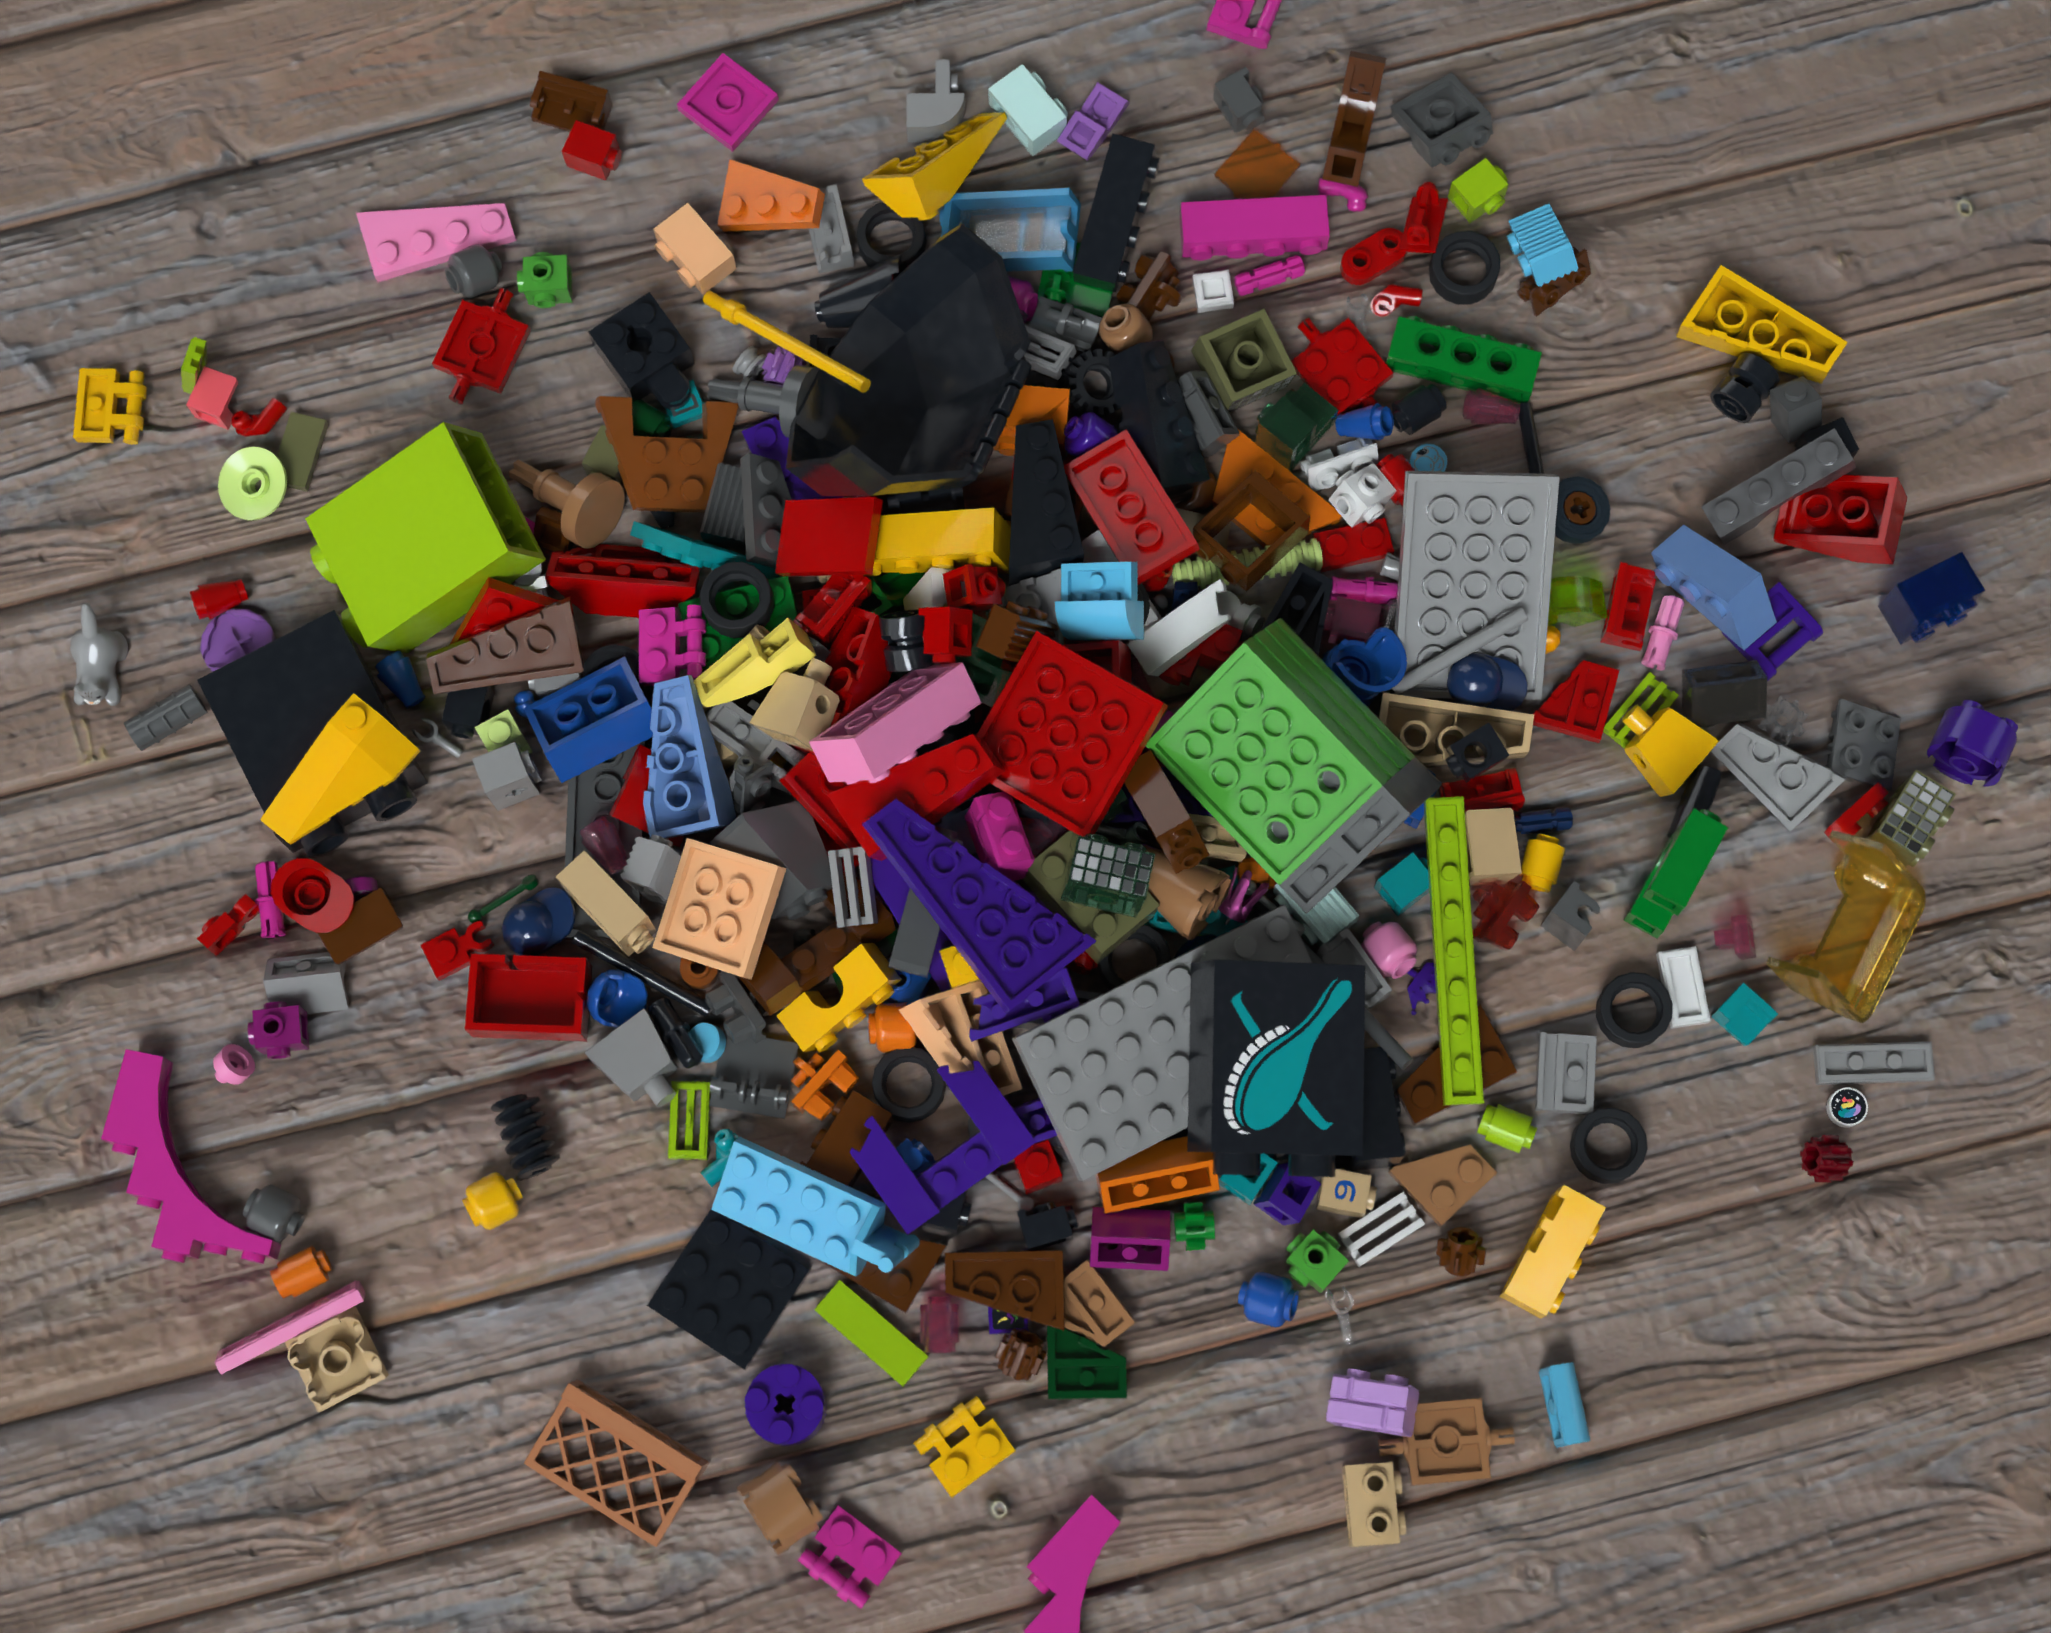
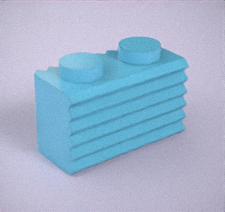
M1550 203L1508 221L1512 233L1506 235L1512 253L1514 256L1521 253L1517 257L1521 270L1525 277L1532 275L1537 286L1542 287L1544 283L1549 284L1551 280L1556 281L1557 277L1562 278L1564 274L1569 275L1571 271L1576 272L1578 270V264L1571 243L1555 216Z

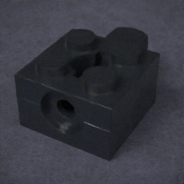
M650 292L588 331L595 350L629 397L637 400L653 393L659 403L668 410L680 409L689 402L691 387L682 372L695 365L691 349Z

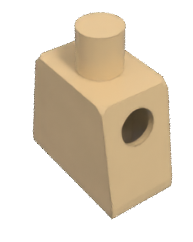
M812 658L803 676L786 671L781 673L753 715L750 724L774 740L813 751L809 741L830 727L840 701L839 695L824 686L832 671V667L818 659Z

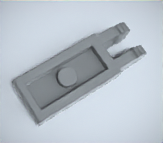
M732 701L713 706L706 715L715 740L739 757H752L761 767L770 761L776 751L792 765H795L803 757L788 744L774 740L750 724L753 716ZM773 763L772 779L783 785L779 780L787 772Z

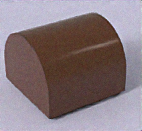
M541 507L536 513L533 535L540 547L555 552H567L572 549L574 543L566 539L561 531V512Z

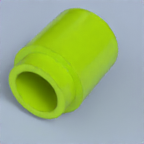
M1488 1104L1477 1133L1486 1136L1485 1140L1520 1153L1522 1147L1530 1149L1538 1127L1531 1125L1533 1119L1531 1116L1500 1104L1497 1107Z

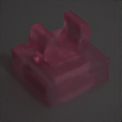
M1746 914L1731 916L1732 929L1714 931L1715 945L1719 947V950L1734 948L1735 954L1741 960L1756 958L1753 924Z

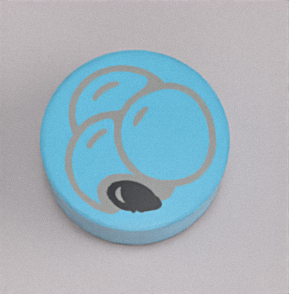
M1423 444L1413 451L1409 463L1416 471L1445 472L1447 457L1440 447L1434 444Z

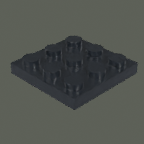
M710 1209L647 1306L746 1371L807 1278L810 1270L737 1222Z

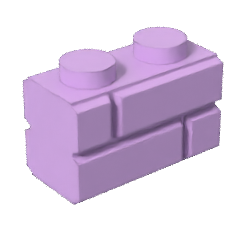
M1347 1369L1346 1375L1334 1374L1330 1390L1331 1398L1328 1402L1326 1414L1327 1422L1335 1426L1411 1437L1413 1435L1419 1390L1408 1385V1378L1386 1374L1384 1381L1370 1379L1371 1373L1356 1369Z

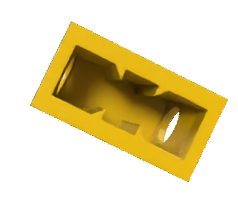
M1637 704L1622 718V722L1636 734L1625 746V753L1660 797L1674 794L1719 742L1714 736L1669 707L1658 710L1650 717Z

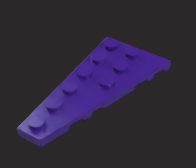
M893 800L862 824L1005 1013L1011 1011L1097 942L1088 934H1082L1067 923L1068 920L1057 912L1054 914L1038 903L1033 895L988 863H982L967 852L968 849L957 841L952 842L935 830L933 824L899 800Z

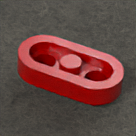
M1384 228L1349 248L1343 254L1340 271L1343 278L1350 284L1364 285L1402 263L1407 252L1399 251L1403 233L1395 228ZM1393 241L1396 247L1392 249L1387 248L1384 242ZM1355 259H1362L1366 265L1359 267L1353 261Z
M1877 782L1834 821L1824 833L1833 843L1839 838L1846 843L1862 829L1857 823L1862 817L1868 814L1873 819L1889 804L1884 799L1889 792Z

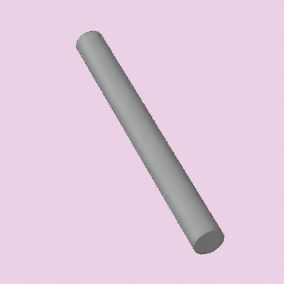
M1522 607L1516 609L1408 672L1391 689L1394 694L1401 695L1528 621L1526 613Z

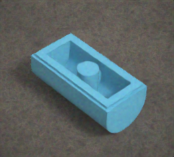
M1574 1362L1540 1369L1539 1376L1556 1448L1591 1441Z

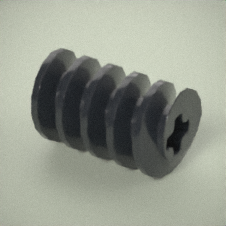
M526 1094L502 1099L491 1106L493 1112H501L496 1116V1124L506 1127L500 1133L502 1140L511 1141L505 1147L506 1153L508 1155H517L510 1162L513 1169L521 1170L515 1177L517 1181L526 1180L552 1168V1164L561 1158L560 1154H547V1150L556 1144L555 1140H542L541 1136L550 1130V1126H538L537 1121L546 1115L545 1112L532 1111V1107L541 1101L540 1097H527Z

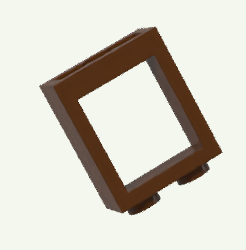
M1255 470L1193 527V536L1200 550L1196 551V554L1206 562L1210 560L1220 569L1222 576L1230 584H1238L1247 592L1308 535L1310 516ZM1251 503L1285 533L1247 568L1213 538Z
M1151 750L1139 756L1124 784L1175 873L1193 868L1210 854Z

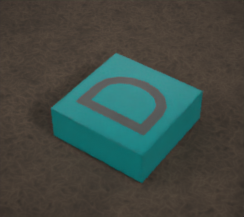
M693 380L688 381L691 387L689 402L677 410L665 408L667 415L671 419L670 422L673 429L702 418L703 403Z

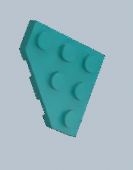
M636 521L633 522L630 535L643 540V548L660 552L662 555L681 560L680 562L700 568L703 566L708 567L711 570L726 563L743 562L755 566L768 579L780 577V575L775 573V568L746 561V555L669 530Z

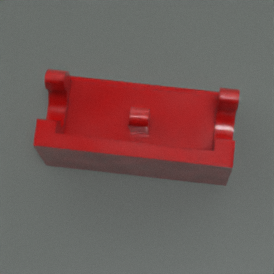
M1624 562L1619 563L1613 577L1600 640L1601 643L1641 651L1656 583L1654 571L1628 565V563Z
M832 575L802 613L795 617L793 622L804 630L808 636L827 648L840 632L854 606L860 608L872 593L871 580L863 575Z
M1516 768L1478 776L1467 783L1464 779L1444 782L1438 788L1440 797H1464V812L1468 810L1511 808L1514 812L1521 810L1525 803Z

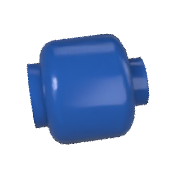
M1257 1272L1250 1282L1244 1281L1238 1296V1303L1244 1305V1314L1247 1320L1271 1327H1281L1286 1321H1292L1299 1302V1292L1294 1290L1293 1283L1289 1278L1266 1272Z

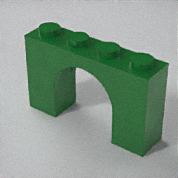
M1692 809L1665 843L1626 914L1625 922L1657 939L1664 932L1672 915L1678 916L1683 911L1729 828L1721 823L1722 820L1718 815L1705 809L1700 811Z

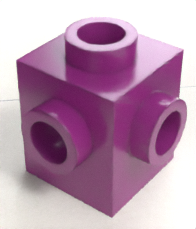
M270 1002L264 1004V1009L252 1011L253 1022L248 1023L249 1042L251 1045H255V1049L263 1055L267 1054L268 1059L288 1058L291 1056V1051L310 1049L307 1011L299 1005L287 1006V1002Z

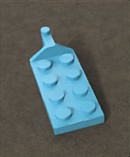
M742 1137L734 1141L711 1210L855 1277L863 1271L867 1261L877 1265L882 1272H890L920 1244L919 1238L916 1235H906L884 1224L886 1207L884 1202Z

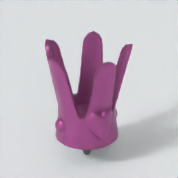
M1235 867L1228 895L1218 907L1228 917L1225 925H1228L1231 919L1239 923H1245L1253 906L1268 891L1269 883L1261 884L1244 902L1243 899L1249 887L1252 873L1250 870H1246L1232 893L1237 875V868Z

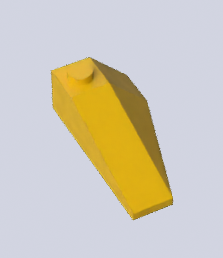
M353 693L326 724L260 820L291 845L330 821L332 816L350 805L354 806L364 800V796L382 785L385 787L395 781L418 755L420 750L381 714Z

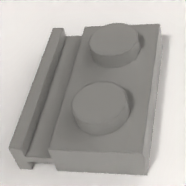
M1540 1032L1535 1111L1546 1110L1586 1115L1593 1112L1597 1036Z

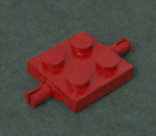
M500 288L492 307L478 306L465 300L461 301L432 362L435 369L450 374L457 379L448 397L451 401L455 403L457 401L458 404L462 405L470 386L484 387L496 393H502L531 332L529 325L514 320L505 313L511 299L514 297L512 292Z
M1310 318L1305 319V324L1302 321L1297 328L1301 330L1310 344L1306 350L1292 359L1291 362L1297 375L1334 421H1336L1339 414H1345L1349 410L1359 408L1360 406L1367 407L1378 403L1374 399V395L1382 385L1393 378V372L1353 322L1347 318L1334 329L1321 333Z

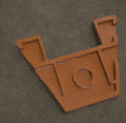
M597 397L595 405L598 413L601 412L607 428L605 433L609 444L613 445L619 462L617 466L633 510L705 513L717 465L722 463L738 404L732 402H704L702 404L703 439L647 437L633 435L631 397Z

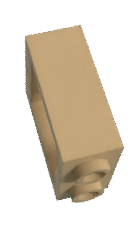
M585 850L556 876L568 895L628 957L634 952L637 954L643 952L653 942L654 937L652 935L656 932V929L649 917Z

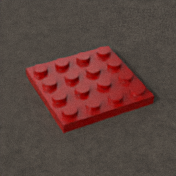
M1036 631L976 736L986 741L1005 769L1004 773L990 782L992 785L1080 837L1091 841L1168 705Z

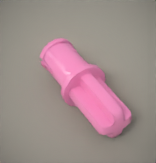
M1673 595L1663 597L1655 624L1650 626L1648 630L1651 636L1644 658L1641 661V664L1654 669L1655 665H1657V670H1665V663L1672 642L1678 638L1676 629L1684 607V600Z

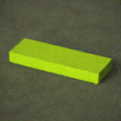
M841 1280L837 1282L814 1309L903 1388L929 1358L928 1355Z

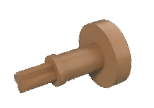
M520 460L513 463L514 468L509 471L510 478L532 489L535 499L548 503L562 511L561 531L566 539L582 548L590 549L601 544L613 532L624 507V490L620 483L604 474L593 473L575 485L560 477L557 472L551 469L541 472Z

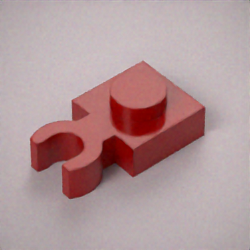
M245 894L236 902L229 913L224 912L221 916L216 915L209 919L202 928L203 933L197 939L217 956L244 930L242 926L258 915L259 905Z
M482 921L469 925L462 936L459 935L454 927L420 945L439 981L470 965L469 953L473 951L487 952L494 947V943L490 938L481 943L475 941L476 934L486 928Z

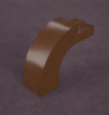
M1355 51L1350 52L1322 180L1358 187L1386 58Z

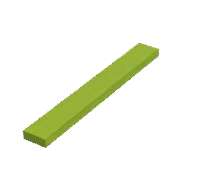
M1464 797L1428 798L1424 802L1443 1106L1483 1104L1484 1095Z

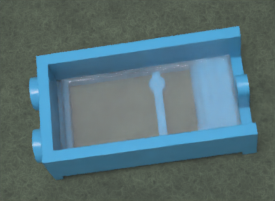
M1070 188L955 193L952 199L940 210L941 236L962 223L1002 256L1007 272L1062 269L1065 272L1073 271L1075 264L1081 202Z

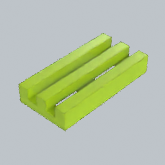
M196 337L191 338L181 367L183 392L192 393L202 368L207 365L206 340Z
M1651 672L1647 674L1604 727L1603 732L1623 748L1629 743L1625 737L1631 729L1625 725L1618 733L1613 728L1648 686L1654 691L1640 706L1645 712L1660 695L1666 700L1658 710L1670 708L1679 697V694L1675 691L1671 692L1668 690L1665 683L1662 681L1661 683L1655 679L1656 676Z
M671 1081V1087L676 1092V1095L670 1101L669 1160H708L710 1082ZM680 1090H687L684 1150H678ZM696 1090H702L699 1150H693Z

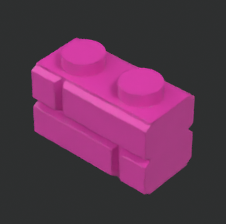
M998 792L974 798L970 806L971 808L968 809L965 815V820L980 862L988 863L1012 881L1024 878L1028 868L1031 867L1035 859L1012 796L1006 792Z

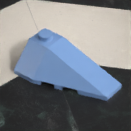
M692 675L654 683L650 723L653 737L651 755H647L646 768H650L648 790L644 791L643 798L649 836L657 835L667 839L727 827L736 819L731 789Z

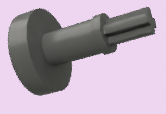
M796 365L788 373L783 385L756 381L754 378L747 377L741 383L715 378L714 380L710 379L707 397L712 400L737 403L743 411L755 410L779 414L781 430L789 438L790 426L819 368Z

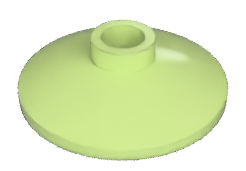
M246 447L232 454L224 463L218 479V492L224 507L232 515L250 521L260 520L272 514L283 501L287 489V474L283 463L273 452L261 447ZM259 480H261L262 484L259 491L257 492L255 489V485Z

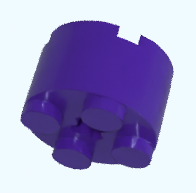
M1963 700L1960 706L1950 707L1945 711L1928 747L1927 756L1929 758L1933 755L1936 759L1933 764L1934 767L1949 778L1972 785L1974 779L1985 781L1983 786H1993L2000 781L2017 743L2016 732L2018 725L2008 718H1999L1985 711L1983 706L1976 701Z
M778 1364L763 1370L754 1378L745 1396V1411L751 1427L760 1437L776 1445L794 1446L809 1441L820 1431L826 1417L827 1399L822 1385L810 1372L796 1365ZM783 1396L788 1399L793 1397L796 1399L792 1404L794 1412L790 1415L784 1411L780 1413L777 1411L781 1406L779 1399Z

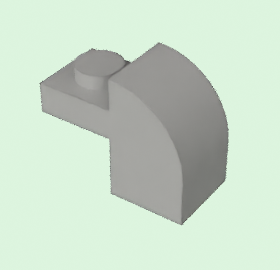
M936 60L935 93H907L906 128L908 142H932L945 139L943 135L945 132L963 122L965 116L964 93H958V73H951L950 60Z

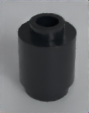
M1433 384L1427 387L1422 385L1392 403L1393 426L1399 432L1404 431L1408 435H1412L1440 418L1441 412L1447 409L1446 401L1440 390Z

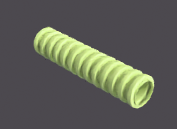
M1311 538L1309 543L1301 540L1264 576L1268 575L1269 578H1275V574L1278 573L1282 577L1286 576L1287 572L1293 574L1299 563L1314 568L1315 571H1321L1323 559L1319 541L1316 538ZM1266 545L1264 550L1254 547L1252 552H1248V549H1242V552L1239 554L1235 550L1230 551V553L1248 568L1270 545ZM1196 556L1194 561H1191L1190 558H1185L1184 562H1177L1173 565L1172 577L1174 584L1179 581L1197 582L1201 589H1205L1206 585L1213 584L1221 579L1226 585H1229V582L1222 576L1220 569L1210 560L1206 562L1199 556Z

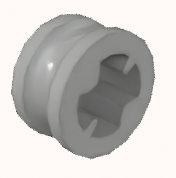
M754 346L748 347L736 360L733 372L736 375L743 374V379L746 377L756 379L763 371L762 365L766 356L763 354L758 355V350Z

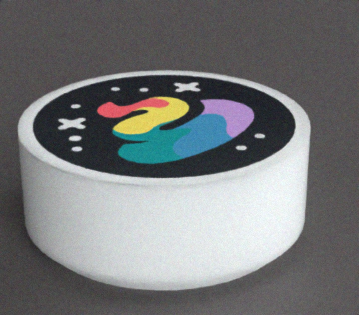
M1845 1087L1837 1090L1828 1098L1826 1111L1834 1124L1849 1128L1864 1120L1868 1112V1103L1860 1091Z

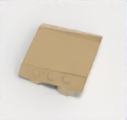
M356 1306L285 1342L288 1349L287 1358L292 1367L298 1370L306 1386V1393L318 1412L326 1410L389 1376Z

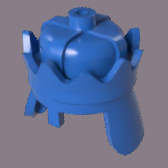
M1388 628L1376 629L1366 643L1358 640L1347 641V639H1344L1340 644L1322 654L1323 662L1366 706H1370L1378 693L1395 687L1404 677L1407 668L1405 649L1396 634Z

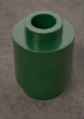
M632 398L633 435L670 437L672 432L670 417L645 401Z

